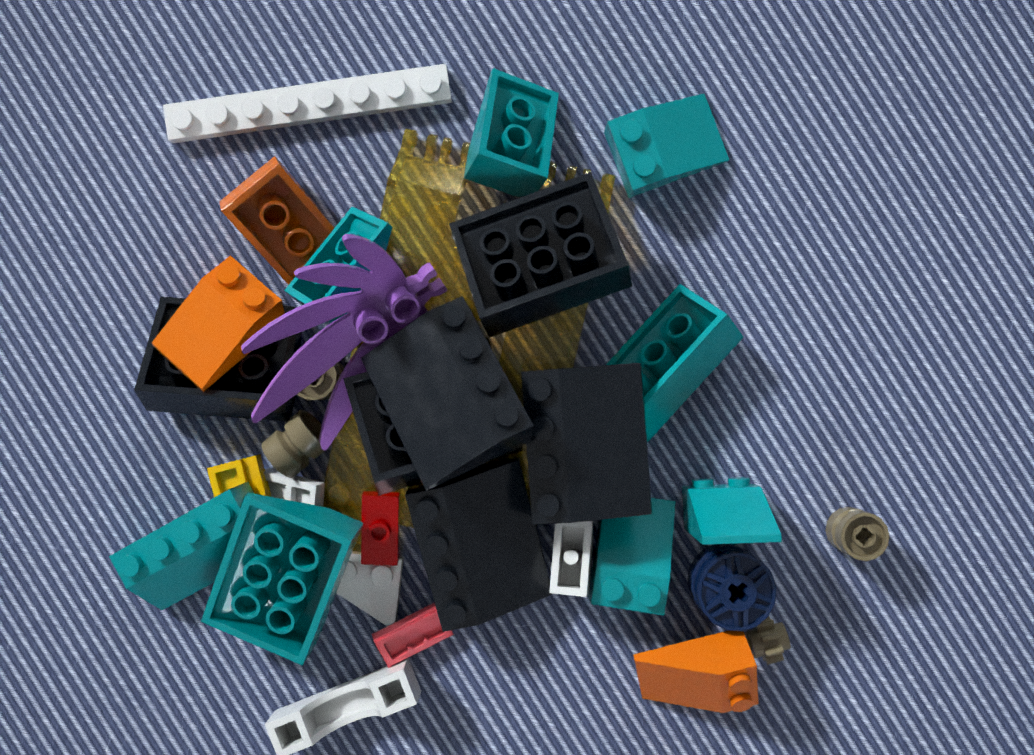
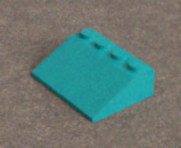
M248 492L243 499L201 622L303 666L318 641L364 523L330 508Z

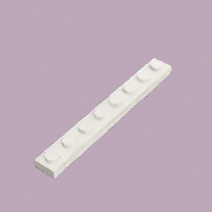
M439 64L165 104L163 109L168 140L171 143H180L452 103L447 65Z

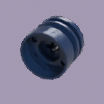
M714 544L706 547L695 556L688 570L687 585L692 599L713 624L725 630L745 631L757 627L769 616L776 602V584L772 572L759 558L736 544ZM731 584L741 589L737 595L728 590Z

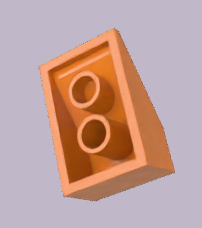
M275 156L219 201L221 212L288 285L295 278L294 271L307 263L335 228Z
M230 255L202 277L152 341V345L204 392L250 353H242L241 346L245 341L268 323L285 314L283 303L275 293Z
M728 630L633 654L642 699L719 713L729 711L743 712L750 709L753 705L759 704L757 665L743 631Z

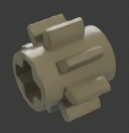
M768 616L757 627H754L753 630L746 631L747 642L754 658L762 657L767 665L784 661L782 653H784V650L790 649L791 645L786 628L782 622L774 624L773 619H770Z

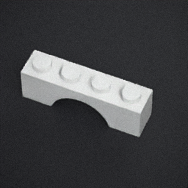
M409 658L390 668L388 666L277 709L267 720L265 727L276 755H290L313 746L327 734L356 720L370 716H380L383 718L416 705L421 689Z

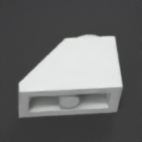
M593 521L555 524L549 593L581 597L589 595L592 568Z

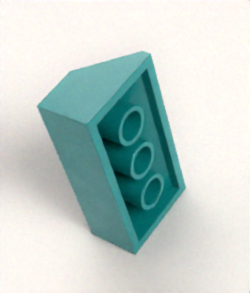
M681 284L674 289L606 364L641 363L647 443L744 337L727 313Z
M249 482L221 493L110 555L109 558L125 588L160 610H164L214 583L243 499L248 492L254 493Z

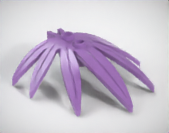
M353 234L343 235L342 241L350 255L371 271L342 263H319L298 268L294 271L296 278L331 286L361 288V290L331 295L301 305L268 323L241 346L242 353L246 354L343 315L315 334L292 355L272 379L251 414L252 422H259L318 379L363 341L364 343L358 348L341 373L329 399L319 438L321 448L324 451L329 448L353 411L343 378L367 372L361 357L426 313L428 310L424 305L431 297L442 295L448 291L440 278L432 283H428L431 278L438 275L430 262L423 265L417 274L405 278L400 267L387 251L375 242Z

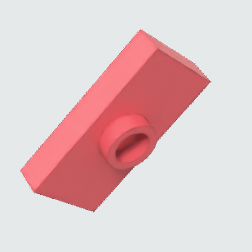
M434 602L373 633L372 637L385 663L390 668L454 634L452 630L442 631Z

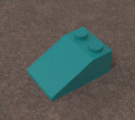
M493 68L490 72L469 146L464 179L519 198L539 191L548 179L559 93Z
M705 93L636 110L607 121L604 135L628 199L729 161Z
M351 207L304 266L319 263H342L371 271L350 255L342 241V236L345 234L362 236L375 242L386 251L393 227L384 220ZM295 277L284 291L299 304L304 305L327 296L360 291L361 288L331 286ZM340 315V316H338V317H336V318H334V319H331V320H329V321H327V322H325V323L329 325L330 323H332L333 321H335V320H337L338 318L342 317L343 315Z
M728 478V484L714 485V479H692V485L682 486L683 527L702 545L782 542L781 532L761 486L750 483V478Z
M651 497L652 514L603 519L599 521L590 580V593L588 595L592 605L665 615L671 572L676 501Z

